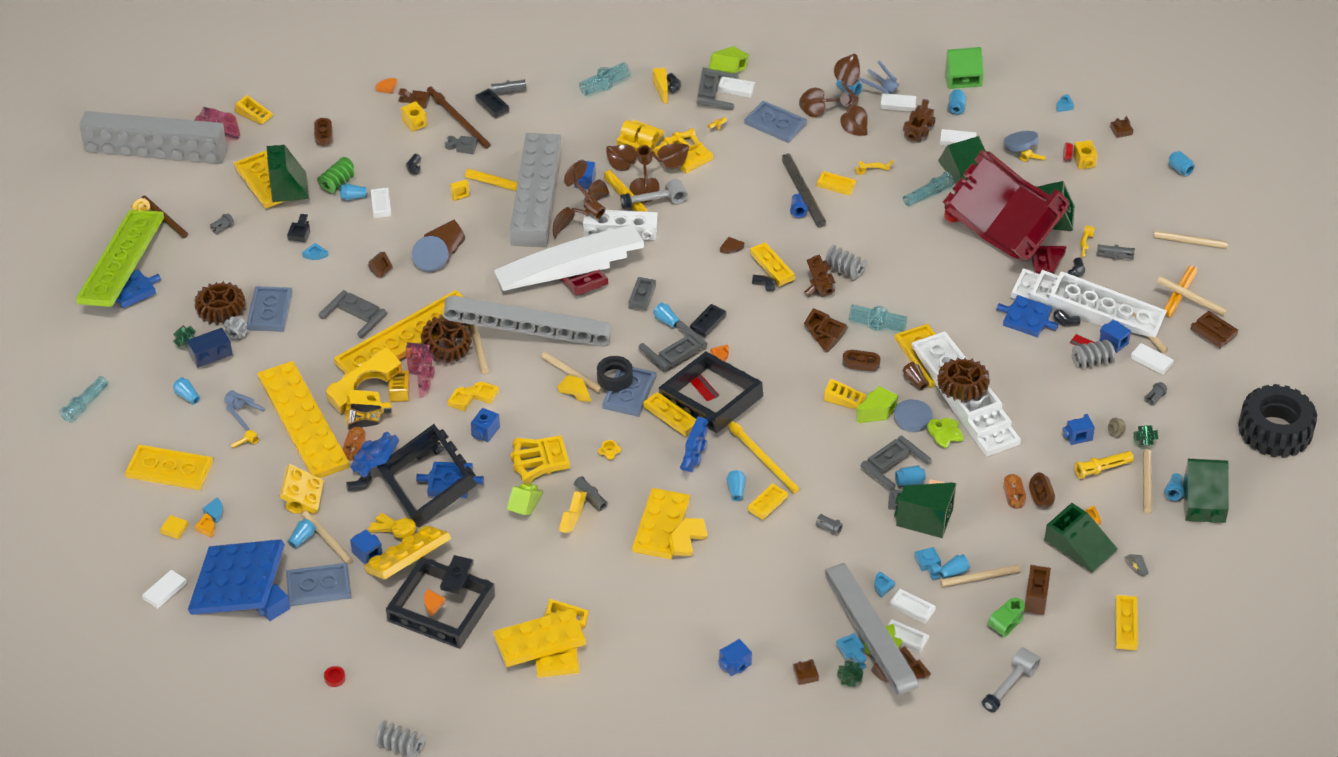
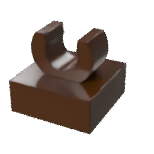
M1127 116L1123 120L1116 118L1115 121L1110 122V129L1116 138L1133 135V128Z
M379 252L368 262L370 271L374 272L376 277H382L393 267L385 252Z
M812 659L793 664V671L798 685L819 681V674Z

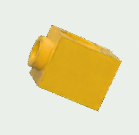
M416 101L401 107L402 121L411 132L427 126L426 112Z
M1092 140L1074 142L1073 158L1078 169L1096 167L1098 154Z

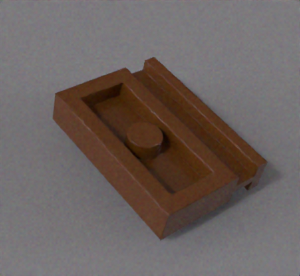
M1207 311L1195 323L1191 324V330L1219 348H1222L1223 344H1227L1238 334V329L1210 311Z

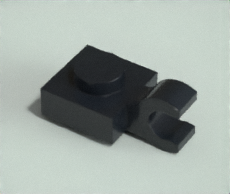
M300 214L298 222H292L287 234L288 240L306 242L310 232L309 221H307L308 214Z

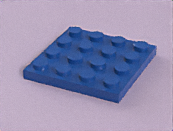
M283 540L209 546L188 607L190 614L265 608L285 546Z

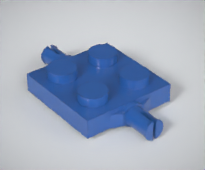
M139 269L133 271L115 302L122 308H125L155 295L156 290L152 284L161 281L160 275L157 273L148 278Z
M1017 295L1010 306L1000 303L997 305V311L1007 313L1003 320V326L1037 338L1046 327L1055 331L1058 329L1059 323L1049 320L1052 306Z
M697 417L687 439L685 455L680 465V469L683 471L693 472L695 466L700 464L701 452H705L707 447L705 437L708 427H706L708 420L706 418Z
M384 432L380 439L375 441L368 440L363 443L362 448L355 455V459L350 465L353 472L359 471V474L365 477L372 468L385 464L399 442L396 435L391 436L389 432Z
M433 462L429 474L417 473L416 481L428 482V496L436 497L464 475L455 462ZM466 463L464 465L466 468L470 466L473 470V463ZM484 476L474 477L477 484H484ZM468 492L460 498H467Z

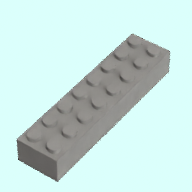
M85 111L79 124L84 151L220 164L223 163L227 152L223 123Z
M526 133L510 225L511 246L547 248L562 151L561 135Z

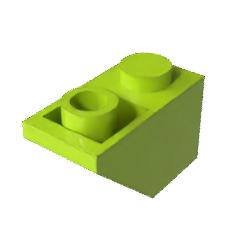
M735 46L713 52L710 57L709 68L731 73L743 71L746 69L749 54Z
M878 386L868 394L867 399L863 403L861 402L856 409L857 422L867 423L887 420L893 414L898 404V395Z
M520 483V486H513L507 510L523 515L532 514L543 495V490L537 489L538 485L531 483Z

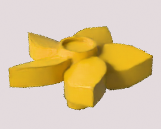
M727 118L716 119L713 123L707 124V127L712 129L716 126L720 130V125L725 123Z

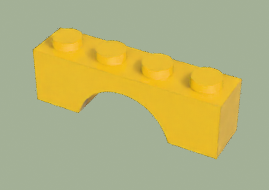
M388 347L383 350L380 349L368 361H362L354 371L347 372L340 381L330 384L326 390V398L341 415L346 411L348 390H356L361 382L371 378L389 381L402 371L401 362Z

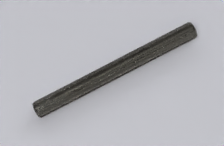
M783 154L782 162L799 194L802 195L803 200L808 206L815 224L819 228L824 227L826 219L791 154Z

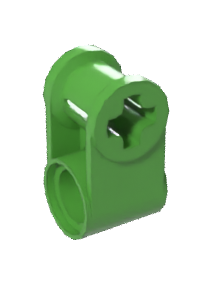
M1010 598L990 616L987 625L1004 637L1009 635L1023 620L1022 612L1024 611L1025 604L1022 599Z

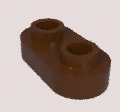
M319 118L314 122V137L317 145L327 146L333 140L332 122L328 118Z
M852 349L845 351L842 359L843 365L847 368L866 371L877 370L880 367L881 361L880 356L874 352Z
M1041 472L1034 474L1029 481L1034 501L1041 508H1049L1055 500V493L1050 479Z

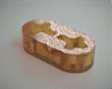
M361 427L350 429L343 445V452L350 461L355 459L354 457L362 448V444L366 442V433Z
M1015 474L1005 476L1003 489L1008 505L1014 509L1022 508L1026 501L1022 479Z

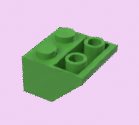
M982 48L947 49L945 79L948 89L982 87L984 75Z

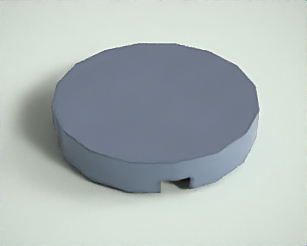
M1019 131L1008 135L1003 141L1006 150L1009 148L1012 152H1020L1030 149V146L1033 144L1036 146L1039 139L1035 131Z
M427 236L418 240L412 250V260L420 270L425 272H434L437 269L443 268L449 257L446 244L435 236Z
M909 399L902 401L894 409L895 423H898L901 429L908 432H919L923 428L926 429L928 422L932 419L930 406L920 400Z

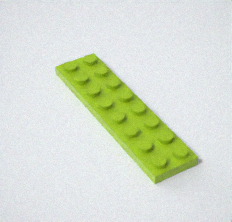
M128 211L77 295V304L113 306L164 219L163 212Z

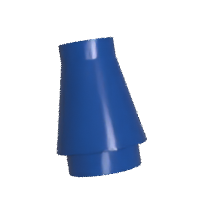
M800 194L792 196L790 207L791 214L796 218H802L808 212V206Z

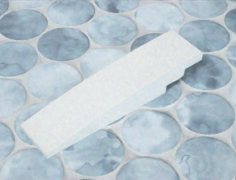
M634 225L624 226L545 249L494 270V274L502 290L505 291L589 273L599 269L603 270L610 268V261L627 258L626 251L644 248V241Z
M1023 268L1010 296L1015 299L1017 295L1052 306V312L1061 309L1069 316H1080V320L1100 326L1108 324L1114 319L1131 330V333L1155 338L1167 310L1062 271L1058 276L1044 270L1037 274Z
M945 331L912 343L913 349L932 380L935 381L938 389L937 375L944 362H949L950 359L956 360L957 357L959 359L965 358L964 354ZM989 386L983 397H978L977 400L971 399L970 402L967 400L961 402L959 399L954 401L953 397L947 398L946 394H942L986 457L1021 445V438L1011 427L1012 421L1002 410V402Z

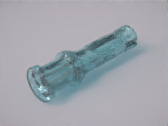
M945 171L938 178L930 179L928 184L903 196V201L908 200L905 205L910 206L932 193L941 192L947 186H953V177L949 172Z
M99 376L78 397H73L66 407L60 409L61 417L67 422H73L75 416L85 411L86 405L108 386L107 379Z

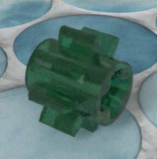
M182 325L173 333L176 337L173 342L179 348L182 345L187 348L186 340L194 338L193 335L196 331L191 326L186 328Z
M1153 425L1138 426V431L1133 432L1134 441H1139V446L1154 445V440L1158 439V430H1153Z
M845 660V665L838 666L837 677L841 680V685L856 687V682L862 681L863 670L859 667V662Z

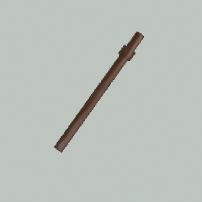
M432 86L427 88V92L430 93L433 100L446 109L473 137L478 138V142L483 147L488 149L491 146L445 100L444 95L437 92Z

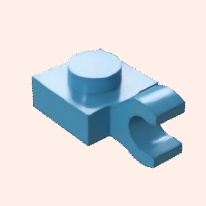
M934 547L915 551L914 557L921 571L928 570L932 580L940 579L938 572L941 571V560Z
M855 633L836 640V646L846 660L852 658L858 670L866 668L864 661L867 658L863 654L865 653V646Z

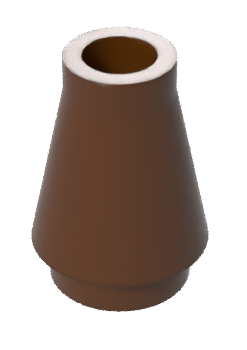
M910 362L902 369L903 376L919 390H923L928 386V382L919 364Z

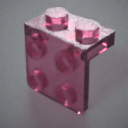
M203 107L200 114L195 118V121L223 123L226 137L239 139L241 136L236 117L231 113Z
M407 342L409 374L417 375L419 397H424L425 392L429 391L430 378H433L435 367L432 366L433 353L430 351V345Z

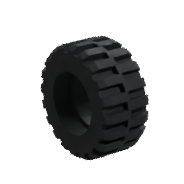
M1274 384L1273 386L1264 385L1261 389L1257 388L1246 396L1239 418V432L1244 441L1250 444L1252 449L1259 450L1261 454H1270L1271 457L1281 456L1282 458L1288 457L1290 454L1293 456L1298 454L1299 451H1304L1310 445L1318 415L1313 402L1309 401V397L1305 394L1302 395L1298 389L1295 388L1293 390L1290 386L1285 385L1283 387L1279 386V384ZM1266 417H1278L1288 421L1290 424H1276L1267 420Z

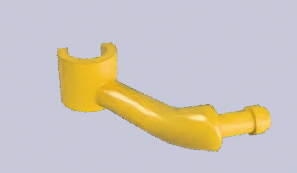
M891 159L887 165L880 162L864 164L863 161H859L860 167H855L858 175L866 173V168L890 170V166L894 161Z
M1085 225L1080 245L1083 248L1081 257H1085L1086 249H1088L1086 240L1088 237H1094L1093 234L1096 227Z

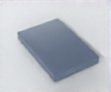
M762 101L744 119V124L789 143L807 125V119Z
M255 286L246 325L247 330L284 332L293 293L292 288Z
M632 367L633 381L631 385L621 391H608L603 401L602 409L639 417L644 407V401L647 400L656 379V372ZM617 370L614 378L623 376L625 372Z
M347 563L286 570L290 606L351 599Z

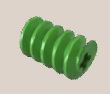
M341 157L336 161L335 164L317 178L320 187L332 194L340 189V185H344L355 175L352 161L347 157Z

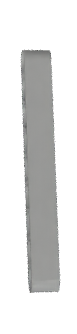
M449 296L445 300L443 316L449 321L600 347L607 346L610 343L611 326L604 321L459 296Z
M841 563L825 569L829 585L895 693L901 695L917 689L918 682L914 672L847 565Z

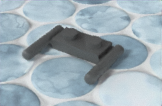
M702 67L696 103L733 110V103L715 100L718 77L739 79V75Z
M343 290L319 313V317L324 319L338 306L340 310L367 322L357 333L358 337L363 338L387 314V311L383 308L379 309V306Z
M678 321L676 326L687 336L660 351L658 355L644 343L639 344V349L664 371L699 352L700 348L707 346V342L682 321Z
M900 435L898 439L893 440L870 456L867 461H863L861 467L890 490L895 488V483L883 475V473L907 457L910 452L925 464H930L932 459L904 436Z

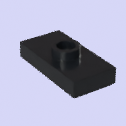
M490 88L475 95V100L495 118L509 111V105Z
M710 304L693 321L690 328L695 333L706 337L725 318L726 310Z
M454 555L440 584V590L460 595L474 565V560Z

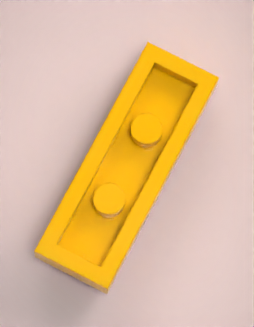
M766 242L750 248L752 257L776 281L778 286L795 280V274Z
M656 392L644 401V408L686 437L691 433L696 419L666 397Z
M1116 595V649L1137 650V596Z

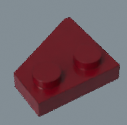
M1039 246L1031 257L1034 272L1040 274L1044 270L1055 274L1066 253L1067 247Z
M600 269L560 279L575 296L609 284L608 277Z

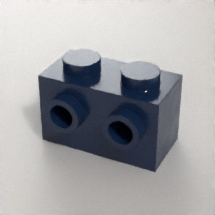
M222 327L186 340L189 355L197 368L233 355L231 341Z

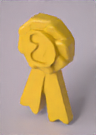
M380 513L379 516L375 517L376 523L371 522V526L368 528L369 532H392L394 537L402 539L412 536L416 531L413 519L404 517L393 520L384 513Z

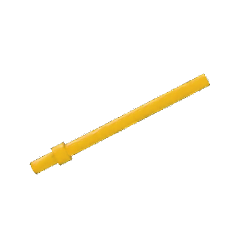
M732 421L727 425L730 428V432L735 437H739L794 494L799 491V487L743 431L744 429L739 423Z

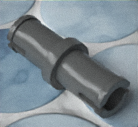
M525 79L511 82L506 80L504 83L491 84L492 91L495 94L507 92L512 94L514 91L527 90Z
M1098 244L1097 256L1134 260L1135 248L1118 247L1119 245L1116 244L1114 246Z
M583 476L578 477L574 481L575 487L580 491L587 492L585 499L590 501L598 511H602L607 507L608 502L598 493V489L595 486H591Z

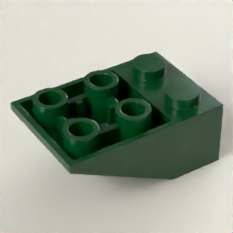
M1070 503L1046 525L1044 540L1092 573L1118 549L1092 517L1074 503Z

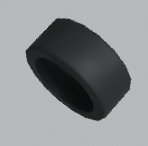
M608 356L598 363L597 382L600 387L608 391H621L631 385L633 381V368L628 359L621 356ZM612 369L625 372L623 376L617 378L604 375L605 372Z

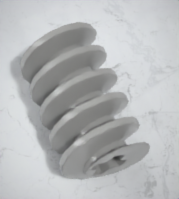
M832 245L825 258L829 267H832L835 271L838 270L841 274L844 273L847 277L850 276L853 280L858 279L864 272L867 261L864 259L861 262V257L859 256L854 260L855 254L852 253L848 257V251L845 250L842 253V248L839 247L836 250V245Z
M1108 340L1096 341L1095 343H1088V345H1076L1072 350L1073 361L1077 368L1079 364H1081L1082 368H1086V362H1088L1090 367H1093L1094 361L1096 365H1100L1101 359L1104 364L1108 363V358L1111 363L1115 362V350L1112 343Z
M382 721L377 731V746L380 748L384 747L388 751L392 750L394 753L400 752L401 756L417 757L423 748L425 735L422 734L417 739L418 732L414 731L410 736V729L407 728L402 733V726L399 725L394 730V723H390L387 727V721Z

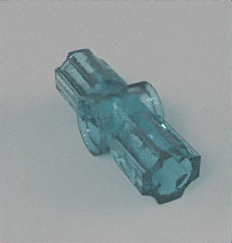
M625 62L612 68L602 67L598 69L596 75L579 82V87L585 96L599 89L609 90L613 86L612 83L629 76L630 70Z
M852 304L849 313V320L868 324L875 331L888 328L903 332L905 331L908 318L907 316L889 313L883 306H875L871 309Z

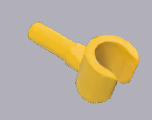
M1031 149L1021 152L1020 160L1025 162L1029 158H1035L1045 161L1046 156L1032 153Z
M248 430L242 439L232 443L231 446L235 448L247 441L254 445L259 441L258 434L253 430Z

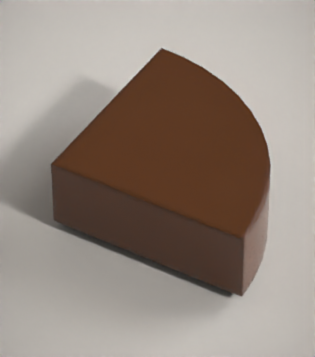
M728 236L721 245L720 252L729 254L732 251H741L745 243Z

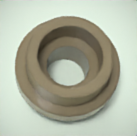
M1117 417L1110 419L1108 424V430L1113 437L1121 436L1126 430L1125 422Z

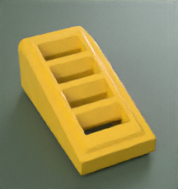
M653 68V83L663 103H667V71L665 68Z
M248 95L235 104L234 111L258 124L262 125L273 117L272 112Z
M401 371L389 380V402L409 401V371Z
M833 379L829 380L824 392V401L852 409H857L858 405L861 402L863 403L867 397L866 394Z
M549 599L544 616L573 609L576 617L577 615L581 616L578 622L582 629H584L589 610Z

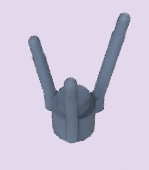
M878 61V64L889 78L887 77L884 80L878 74L868 69L872 76L882 82L881 86L860 77L858 81L876 88L885 94H893L899 86L896 82L897 78L890 73L881 61Z
M234 390L229 391L225 395L226 409L234 415L246 431L250 430L234 409L242 408L244 403L261 411H264L265 408L253 403L255 402L254 399L239 394Z

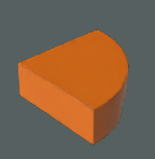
M388 78L380 81L375 86L376 91L392 94L397 85V78Z
M726 344L711 348L710 354L726 361L729 356V346Z
M428 589L424 595V604L427 612L433 616L445 603V598Z

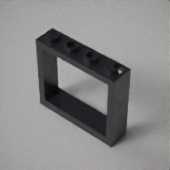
M707 351L658 387L661 395L695 419L697 417L706 418L708 420L706 427L716 434L764 396L762 381ZM707 369L745 389L718 412L710 410L678 391Z
M435 424L390 455L385 464L377 466L410 517L419 527L478 485L474 480L476 474L470 466L467 468L464 466L467 463L460 453L458 455L455 453L458 449L452 441L448 442L446 440L449 437L444 429L439 430ZM440 441L464 476L417 510L393 474Z
M421 557L386 607L387 622L461 649L494 599V583L469 574L463 588L480 595L460 626L455 628L402 608L424 574L443 580L449 567L433 559Z

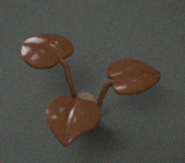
M852 54L838 60L834 67L835 78L838 81H842V86L848 92H844L840 98L824 99V91L822 89L810 88L802 94L799 100V107L808 116L818 117L825 111L824 102H841L842 105L848 106L846 108L847 112L842 114L840 118L843 129L852 135L865 136L868 134L867 113L863 107L855 106L859 101L858 95L853 93V90H850L847 86L855 85L860 76L857 54Z
M679 143L661 147L657 152L658 156L647 145L639 146L637 151L629 145L606 147L608 161L618 171L628 170L631 164L634 165L637 159L643 165L644 178H636L630 184L629 189L634 195L657 192L660 189L656 178L647 179V165L652 161V157L658 162H663V165L668 169H677L685 163L689 151V145ZM652 200L642 201L641 203H648Z
M583 159L574 163L567 170L564 176V183L568 187L574 183L585 195V211L577 208L570 209L569 207L561 210L553 222V236L555 238L573 220L574 212L582 213L586 216L590 214L594 218L600 219L606 211V208L597 202L602 197L609 195L605 182L600 179L596 180L589 187L588 193L578 184L577 180L585 174L587 169V163Z

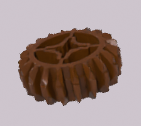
M224 281L222 283L215 282L213 285L209 283L208 287H202V291H198L197 296H195L194 306L197 315L203 321H208L209 324L213 322L216 325L218 323L224 324L231 316L242 315L243 310H245V296L242 290L237 285H232L231 282L227 284Z
M442 314L439 316V319L434 316L432 321H427L420 336L424 353L429 352V358L434 356L435 361L441 359L443 364L446 360L450 364L454 359L458 362L461 357L464 358L472 343L471 332L468 331V326H463L464 323L449 321ZM434 332L437 333V337L435 340L432 339V334ZM459 338L461 344L456 346L455 341Z
M958 357L956 360L950 359L949 362H944L937 375L938 386L942 394H946L947 398L953 397L954 401L957 399L961 400V402L963 400L968 402L971 399L977 400L978 397H983L990 384L989 372L986 370L985 365H981L980 361L974 362L973 358L971 360H967L966 357L964 359H959Z

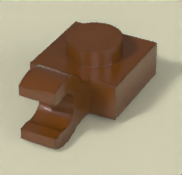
M400 88L398 95H400L399 102L410 104L416 101L423 109L427 108L430 99L429 92L413 90L410 93L404 88Z

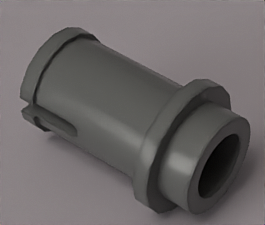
M229 213L222 214L220 219L210 224V228L213 229L218 226L213 230V233L218 234L224 228L231 227L234 219Z
M1162 382L1155 383L1153 389L1144 397L1146 403L1151 399L1152 401L1149 405H1154L1161 396L1167 393V386Z
M820 514L817 518L821 521H816V526L830 531L832 535H838L843 528L840 520H833L823 514Z

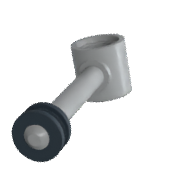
M672 179L666 184L665 190L630 196L629 193L621 194L620 202L623 208H630L632 203L668 197L674 204H681L688 198V193L679 179Z
M1021 647L1012 661V665L1016 668L993 695H986L982 700L984 708L990 712H995L1001 705L999 700L1022 673L1032 676L1041 663V657Z

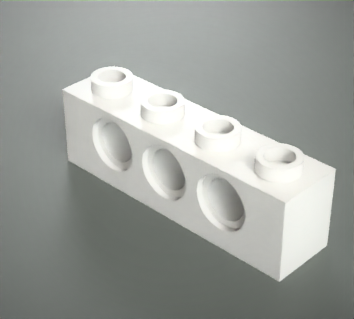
M606 210L600 219H596L590 214L588 216L584 215V237L634 225L642 240L656 241L658 212Z

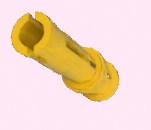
M1129 450L1100 459L1093 457L1089 461L1075 462L1074 470L1076 476L1079 479H1083L1090 474L1098 475L1101 470L1132 463L1134 457Z

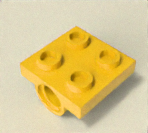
M634 119L632 121L626 120L622 125L621 135L616 139V145H629L636 151L639 146L647 145L652 151L663 138L664 130Z
M289 464L285 469L279 498L286 501V509L291 513L300 514L307 510L315 514L318 511L324 480Z

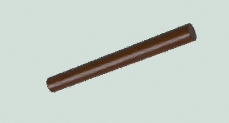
M146 195L141 197L148 200L152 211L163 212V221L182 238L188 236L187 231Z

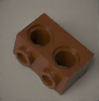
M1030 565L1024 612L1045 614L1051 572L1050 567Z

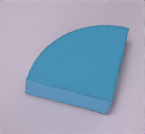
M1069 94L1062 96L1057 102V112L1074 110V104Z
M316 243L302 252V256L309 260H320L329 256L328 251Z
M217 497L202 508L203 513L209 514L213 521L217 523L221 519L223 512L220 499Z
M879 571L875 578L874 588L878 596L882 598L895 587V582Z

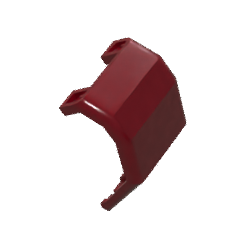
M981 150L974 159L977 164L971 163L963 174L966 178L963 179L961 177L952 190L955 193L952 194L950 192L943 200L944 208L988 243L1021 262H1026L1032 257L1066 212L1069 202L1060 191L1055 189L1051 195L1045 193L1024 180L994 154Z

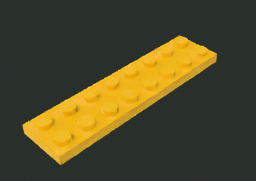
M457 290L452 291L334 357V364L346 374L358 368L362 361H368L372 358L375 352L386 347L390 349L398 360L423 347L421 346L420 338L422 329L426 326L428 320L432 321L434 316L438 319L441 314L443 316L446 298L449 296H464ZM436 332L432 334L433 340H435L437 337Z
M294 361L258 372V379L308 472L318 478H323L350 468L346 455Z

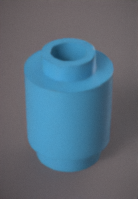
M956 89L949 95L948 110L952 114H961L965 111L966 95L962 90Z
M1181 151L1173 152L1169 156L1168 164L1181 175L1188 176L1194 171L1195 165L1193 161Z
M919 465L900 468L899 471H895L898 487L923 484V480L926 479L925 471Z

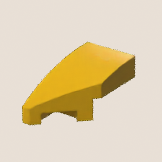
M567 375L557 386L559 393L573 394L577 401H591L588 389L582 378Z

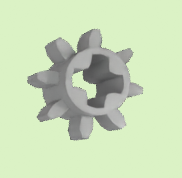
M231 316L223 325L226 328L224 332L227 337L233 340H239L248 331L245 328L247 324L244 319L238 316Z

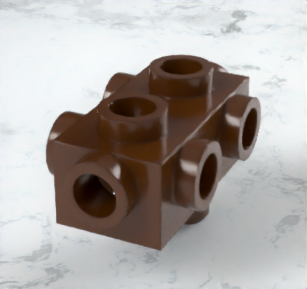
M922 99L921 106L918 105L915 111L911 112L909 121L904 123L903 131L905 132V137L910 141H921L923 137L927 138L930 130L929 127H934L936 121L934 109L928 108L929 100Z
M820 254L807 259L806 261L813 279L810 280L811 286L804 291L805 295L810 297L815 291H818L821 297L835 292L833 284L836 282L832 273L828 274L827 272L830 270L827 260L823 261Z

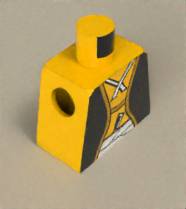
M348 390L345 411L348 430L378 425L380 414L391 413V403L381 402L378 392Z

